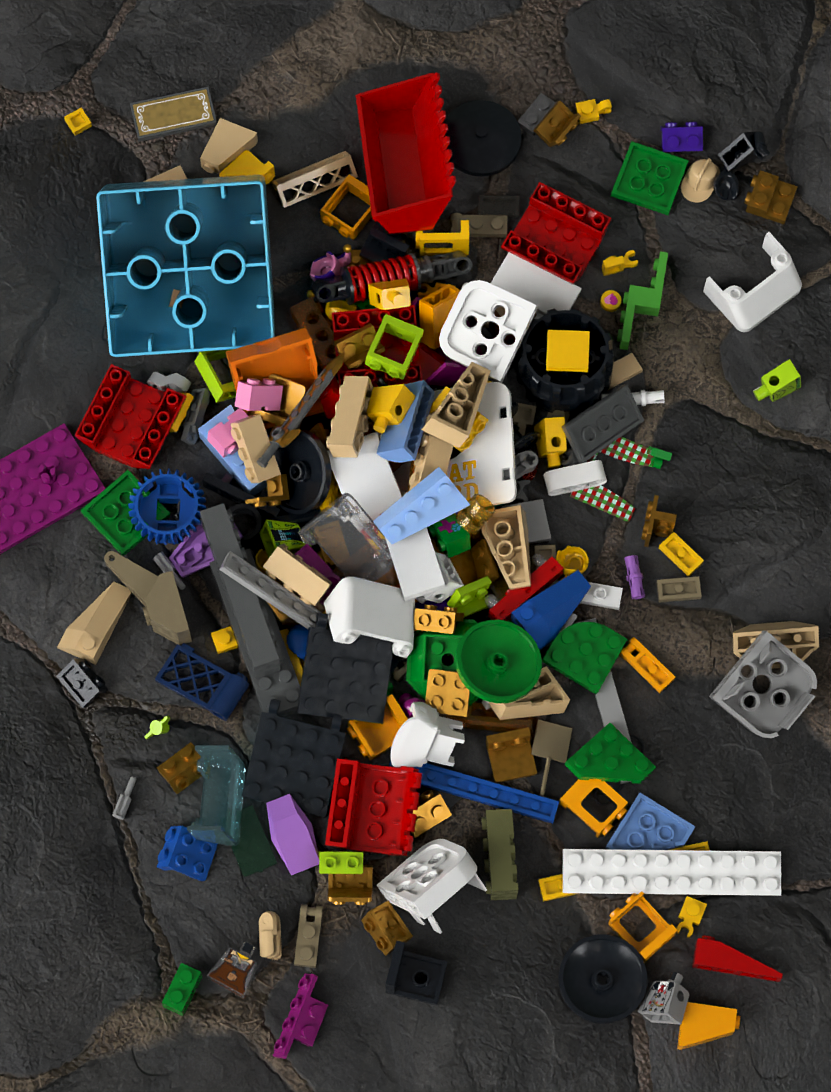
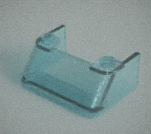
M195 745V751L201 756L197 761V770L201 772L204 778L200 818H196L191 826H187V831L196 840L237 846L240 838L243 804L242 792L245 781L244 762L229 745Z

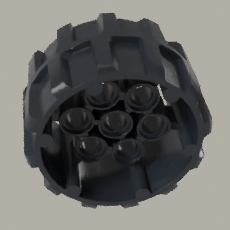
M554 308L548 310L547 314L541 318L532 319L526 335L517 350V380L525 386L527 399L531 402L539 403L545 407V411L550 413L560 410L569 412V414H576L577 410L596 404L602 391H607L611 385L614 365L612 336L610 333L605 334L598 318L595 316L591 318L580 313L579 309L575 308L557 311ZM548 330L590 331L589 346L598 356H595V353L589 349L590 362L588 372L546 371V362L544 363L540 360L547 357ZM541 344L543 347H546L539 349L535 355H532V352ZM531 366H535V369L539 373H543L545 375L543 377L539 376ZM598 367V371L591 378L585 375L592 373L594 368ZM556 375L559 378L552 379L550 376ZM572 376H578V377H580V378H579V379H573V378H571V377H572Z

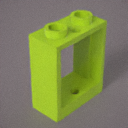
M385 314L367 353L365 365H368L373 370L383 371L392 378L404 380L421 342L424 329ZM384 332L412 343L403 364L375 353Z
M230 350L200 351L194 361L216 403L236 397L234 383L230 382L222 385L210 364L212 361L226 358L225 352Z

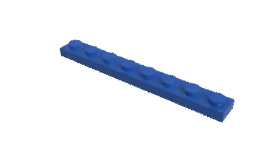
M428 763L423 764L421 768L414 767L419 769V773H422L421 786L500 809H512L514 813L553 824L559 801Z

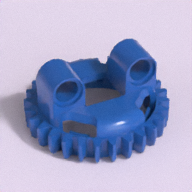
M169 468L167 474H163L161 469L157 476L154 472H151L152 478L149 479L144 476V484L138 481L140 489L133 488V493L136 496L130 495L129 497L133 502L128 503L129 509H132L129 511V516L134 517L131 519V523L137 524L135 526L136 531L142 529L140 532L142 537L148 534L147 539L149 542L153 538H155L156 544L175 545L179 544V541L184 542V535L191 538L190 531L197 532L195 525L202 526V522L199 520L201 518L199 511L207 509L203 505L206 502V498L201 497L204 492L202 489L198 490L200 487L198 482L193 484V477L187 480L185 472L181 477L179 476V470H176L175 474H171ZM153 482H156V489L153 490L148 496L143 497L142 492L144 491L146 493L150 488L154 486ZM183 483H184V487H185L191 494L193 493L194 498L190 497V496L188 495V493L183 490V488H182V487H183ZM158 500L162 504H178L180 501L179 521L156 520Z

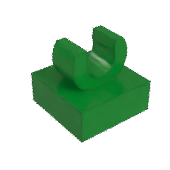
M652 446L648 447L646 453L653 456L650 466L658 469L661 468L663 459L670 461L672 456L671 452Z

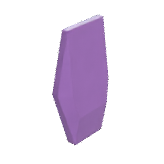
M197 526V532L191 530V538L185 536L184 542H181L169 557L182 578L209 567L210 562L214 561L203 526ZM237 528V530H238V532H239V535H240V539H242V538H243V535L241 534V532H240L239 529Z
M291 794L266 803L271 840L290 874L294 875L319 865V853L312 823Z

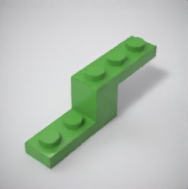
M660 251L659 259L655 258L653 270L657 271L656 277L651 279L650 288L630 285L629 292H624L623 304L627 305L626 311L622 310L620 322L624 323L623 329L618 330L617 341L621 342L620 349L628 350L634 313L658 317L668 258L667 252Z

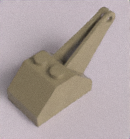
M107 552L104 556L106 566L112 570L145 606L142 608L147 626L152 625L153 632L178 645L192 642L173 571L157 576L117 552Z

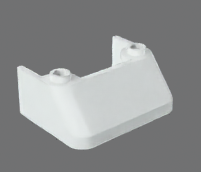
M770 232L766 233L762 248L771 257V265L776 271L748 293H745L742 288L735 285L729 286L722 291L710 276L705 282L703 292L735 328L741 332L752 330L798 295L802 287L801 279L790 254Z

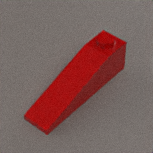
M702 936V938H698L696 941L692 968L780 982L782 979V973L720 941H715L714 937Z

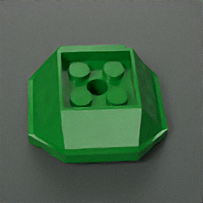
M464 619L463 622L456 621L454 634L417 630L414 633L413 650L407 657L406 681L424 700H426L429 669L457 672L455 655L458 644L464 634L471 627L478 624L475 620ZM453 655L454 663L446 666L445 658ZM471 692L469 706H472L479 698Z

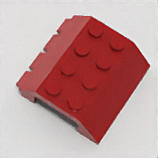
M337 758L325 845L393 856H407V852H412L414 836H410V832H415L417 814H413V810H418L420 793L416 792V789L421 788L422 773L418 772L419 769L405 766L397 768L364 764L355 760Z

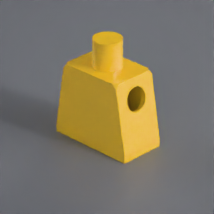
M406 278L368 284L370 305L381 310L411 306L410 288Z
M404 384L373 387L366 413L374 422L373 429L376 432L384 433L388 425H399L403 421L416 397Z
M564 417L544 418L534 426V431L541 434L540 439L536 443L539 458L547 457L548 468L560 467L559 456L567 450L566 435L562 429V426L565 425Z

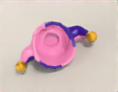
M344 245V253L340 256L335 257L330 251H327L326 255L314 260L310 271L311 279L316 281L340 275L341 267H346L351 263V245ZM322 288L319 294H323L326 288ZM308 290L307 297L310 299L316 298L312 290Z

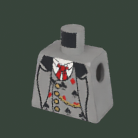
M671 972L667 981L653 982L638 1012L652 1023L681 1024L689 998V992L680 985L683 976L677 972Z

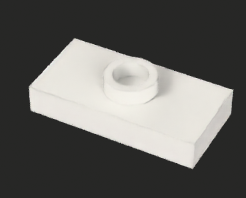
M588 582L591 588L580 603L619 610L623 588Z

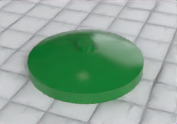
M487 620L474 625L464 634L456 650L455 664L459 678L471 693L485 701L502 704L517 701L533 689L540 677L542 659L535 640L523 628L504 620Z

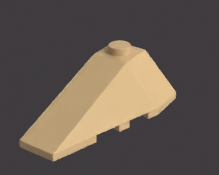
M517 505L479 512L482 534L509 589L513 590L531 586L527 518L522 506Z
M113 582L66 629L57 648L96 665L132 592L127 587Z

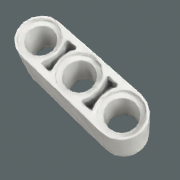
M601 460L550 470L543 475L549 496L597 487L607 482Z

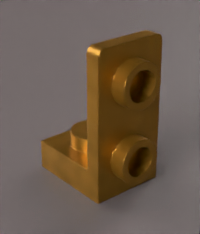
M282 474L266 480L268 497L247 499L245 504H253L254 507L266 506L268 502L269 506L282 505L281 501L290 499L287 475Z

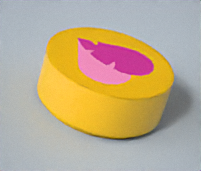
M608 290L603 293L600 304L608 312L616 311L621 305V296L614 290Z

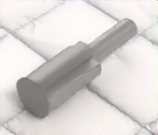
M164 552L158 553L153 560L164 573L173 571L177 586L183 590L186 585L175 573L176 569Z
M130 777L124 795L120 794L112 814L113 817L124 820L132 800L130 795L136 782V777Z

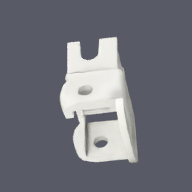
M413 702L410 707L413 717L403 723L393 740L390 754L392 765L394 767L421 768L427 761L453 767L455 764L454 757L450 755L455 743L463 744L465 741L464 734L453 731V728L462 730L463 722L440 717L436 708H432L423 702Z

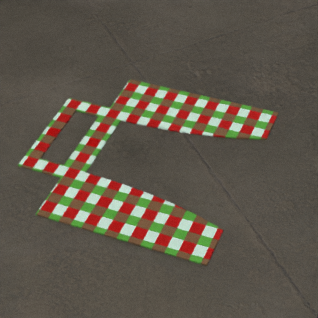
M622 436L600 451V453L622 461L652 467L650 462L653 456L646 454L648 448ZM597 454L585 462L595 461ZM601 485L574 491L570 494V497L627 522L630 521L635 511L631 504Z

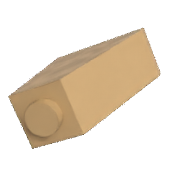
M220 118L200 157L201 167L209 173L215 172L220 174L242 152L252 149L257 144V132Z

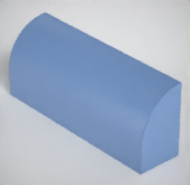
M424 380L404 384L416 397L403 421L399 425H388L385 432L382 433L377 449V454L380 457L399 463L416 459L424 432L422 428L425 426L426 417L429 415L435 395L433 389Z

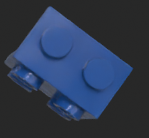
M171 826L165 834V844L158 855L157 868L175 870L198 881H205L218 843L216 840L187 827Z

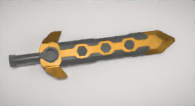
M341 353L327 364L282 426L277 427L275 425L268 437L271 445L262 457L257 460L258 465L265 468L279 447L288 446L299 435L301 430L296 428L343 365L344 353Z

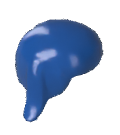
M296 624L290 627L286 641L289 649L298 658L304 660L308 629L301 624Z

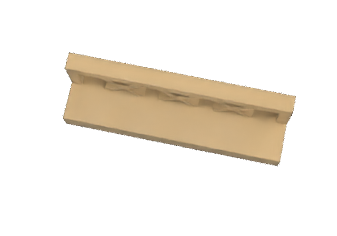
M343 151L271 182L274 189L278 192L282 206L285 208L341 185L347 177L338 175L343 166L349 165L352 173L350 175L357 178L358 175L351 155ZM329 173L333 175L330 183L325 185L320 182L324 174ZM307 181L315 183L309 192L301 190ZM290 188L296 190L294 197L286 201L283 191Z

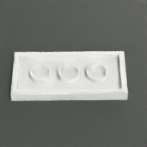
M508 252L491 281V284L537 305V312L546 315L548 310L554 308L557 311L571 310L582 289Z
M427 527L394 544H391L386 538L405 601L446 588Z

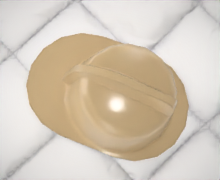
M710 158L694 162L682 180L681 192L691 202L705 201L714 190L713 181L720 173V170Z

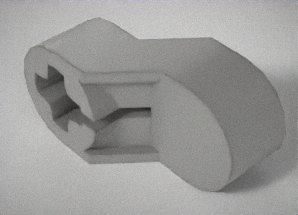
M153 372L147 381L149 386L166 392L167 388L179 393H186L191 386V382L178 373L164 376L158 372Z
M524 451L515 455V480L524 474L534 471L538 464L536 453ZM509 469L504 470V480H509L510 471Z

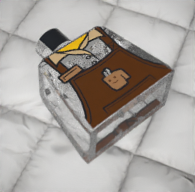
M247 942L243 943L239 952L229 948L208 973V980L245 999L257 969V962L250 959L256 948Z

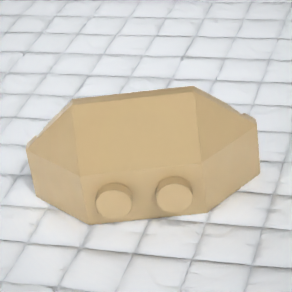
M795 621L750 624L733 632V651L739 658H741L763 630L768 631L802 661L819 648V627L813 624ZM775 662L771 669L781 668L779 662Z

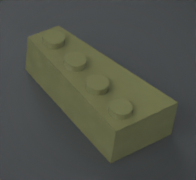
M512 809L486 810L485 817H481L482 830H486L487 838H483V851L488 852V859L484 860L485 873H489V881H485L486 894H490L491 900L517 899L519 889L518 883H516L517 865L514 862L516 852L515 843H513Z

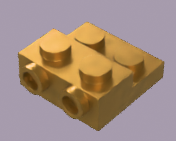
M760 170L758 175L754 174L750 185L754 187L752 193H747L744 202L748 204L746 212L785 224L798 186L778 180L779 176Z

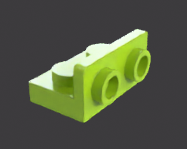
M486 576L456 589L447 605L457 608V612L464 613V618L488 608L491 603L485 595L492 584L491 580Z
M320 851L319 873L362 874L364 852Z

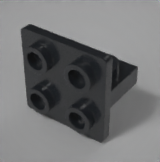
M376 221L359 256L372 263L374 261L380 262L383 259H395L398 256L404 257L412 242V238L402 233L390 234Z

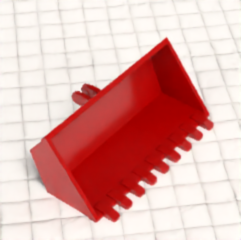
M437 72L356 95L372 219L375 222L378 221L390 234L433 230L447 204L453 197L452 188L456 183V176H450L454 170V163L449 162L452 157V150L447 149L450 144V137L445 136L448 131V124L443 123L446 118V111H440L444 105V99L439 98L442 86L437 85L440 80V73Z

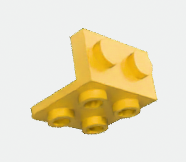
M245 150L224 168L219 176L260 174L264 176L265 183L269 184L275 177V169L271 162L268 161L263 164L249 150Z

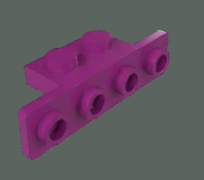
M304 974L300 979L298 992L290 1004L291 1010L283 1022L281 1036L274 1045V1057L286 1059L293 1040L307 1046H313L328 1007L327 1004L310 997L318 978L317 975Z

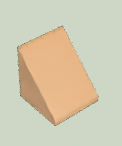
M173 289L169 307H173L181 290ZM184 299L179 302L180 309L182 308Z

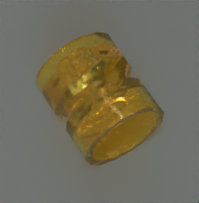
M474 494L468 501L470 506L460 510L456 515L459 525L472 534H476L484 526V521H488L496 512L494 505L480 494Z

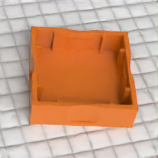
M306 328L225 352L236 393L238 381H247V378L263 381V378H269L270 375L276 374L305 385L308 391L318 377L317 360L311 337ZM320 397L305 417L324 412ZM243 409V411H244L248 416H251V415H250L251 411H247V410H244V409ZM271 422L263 423L265 429H269L275 426V424Z

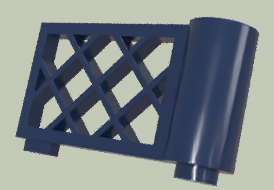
M185 643L182 646L177 644L156 676L155 681L205 708L219 719L227 721L250 686L247 682L248 678L241 673L231 674L193 653L194 648ZM181 652L187 655L188 662L176 665L175 658ZM199 663L205 665L206 672L194 675L192 665ZM189 666L191 676L179 679L177 669ZM175 670L177 680L167 682L162 679L166 672ZM219 673L225 676L221 683L212 685L210 675ZM207 676L209 686L197 689L195 679ZM193 680L195 690L187 692L182 690L181 683ZM211 690L212 697L208 703L200 700L199 693Z

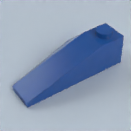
M577 570L514 610L511 614V621L527 631L535 640L539 650H541L558 635L575 608L578 607L591 588V585L580 571Z

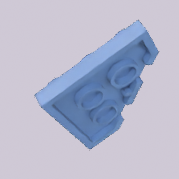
M639 793L605 848L609 850H670L685 845L695 826L642 793Z

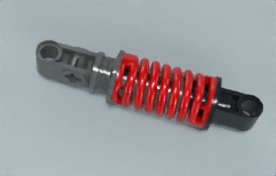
M462 251L436 254L431 257L423 255L416 259L413 253H409L404 257L398 256L395 259L389 258L388 260L383 259L380 262H369L365 265L341 267L340 275L314 281L311 290L322 303L345 299L350 306L358 301L364 302L367 298L369 299L368 284L406 278L410 292L420 291L422 283L431 284L433 280H442L452 276L467 274L472 268V261ZM464 259L463 263L460 266H457V263L460 260ZM322 288H327L325 293L319 294Z

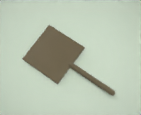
M538 719L531 755L546 758L540 796L544 797L550 761L566 762L572 728Z

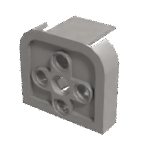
M763 630L709 697L752 733L763 738H773L779 736L777 732L782 728L789 730L815 698L810 692L812 688L817 689V678L814 671L768 631ZM775 662H779L781 666L780 671L774 674L771 667ZM745 665H749L751 672L748 676L744 677L741 669ZM758 675H765L769 679L770 686L764 693H757L753 689V680ZM781 692L783 700L781 703L776 704L774 696ZM751 695L753 697V704L746 707L744 699Z

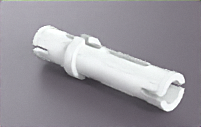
M640 390V392L632 393L637 405L646 406V404L665 403L664 390ZM601 394V399H603L609 394Z

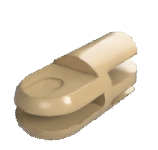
M266 911L259 918L260 956L279 960L282 956L280 917L275 912Z

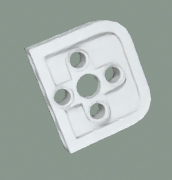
M481 280L471 281L464 285L459 292L441 329L439 337L440 347L445 355L453 361L466 367L471 362H474L491 371L489 378L502 383L538 307L491 283ZM496 308H505L504 316L496 317L494 315ZM470 317H475L478 322L476 326L468 327L466 324L467 320ZM487 322H495L499 326V334L494 339H486L482 335V326ZM507 335L515 336V342L512 345L504 343ZM478 346H487V352L484 355H478L476 353Z
M436 839L425 844L377 884V887L387 901L389 900L390 903L408 911L422 925H425L421 918H427L433 930L440 934L442 931L432 914L467 883L487 891L476 874L477 865L466 849L445 839Z

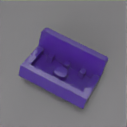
M666 122L665 126H660L662 131V152L703 151V126L697 125V122H685V125L677 126V122Z

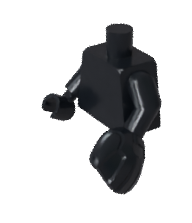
M744 132L718 154L724 164V168L714 179L713 186L716 194L721 199L735 200L739 195V182L733 174L734 169L751 163L757 157L762 161L765 155L769 156L770 152L767 150L766 140L762 132Z

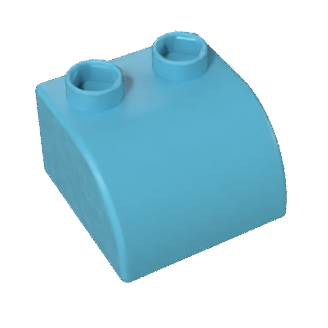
M263 175L107 184L98 192L96 199L108 344L111 356L125 357L230 350L275 337L267 196ZM173 289L181 290L173 307H169ZM184 299L182 308L180 309L179 302Z

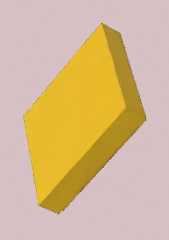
M548 330L546 371L588 372L590 331Z

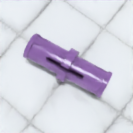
M627 556L624 560L628 574L626 579L631 589V598H644L643 573L640 572L638 556Z

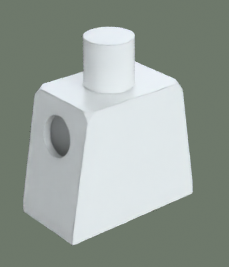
M435 552L446 588L416 597L415 599L419 603L423 604L426 600L442 603L456 589L464 586L450 558L445 554Z

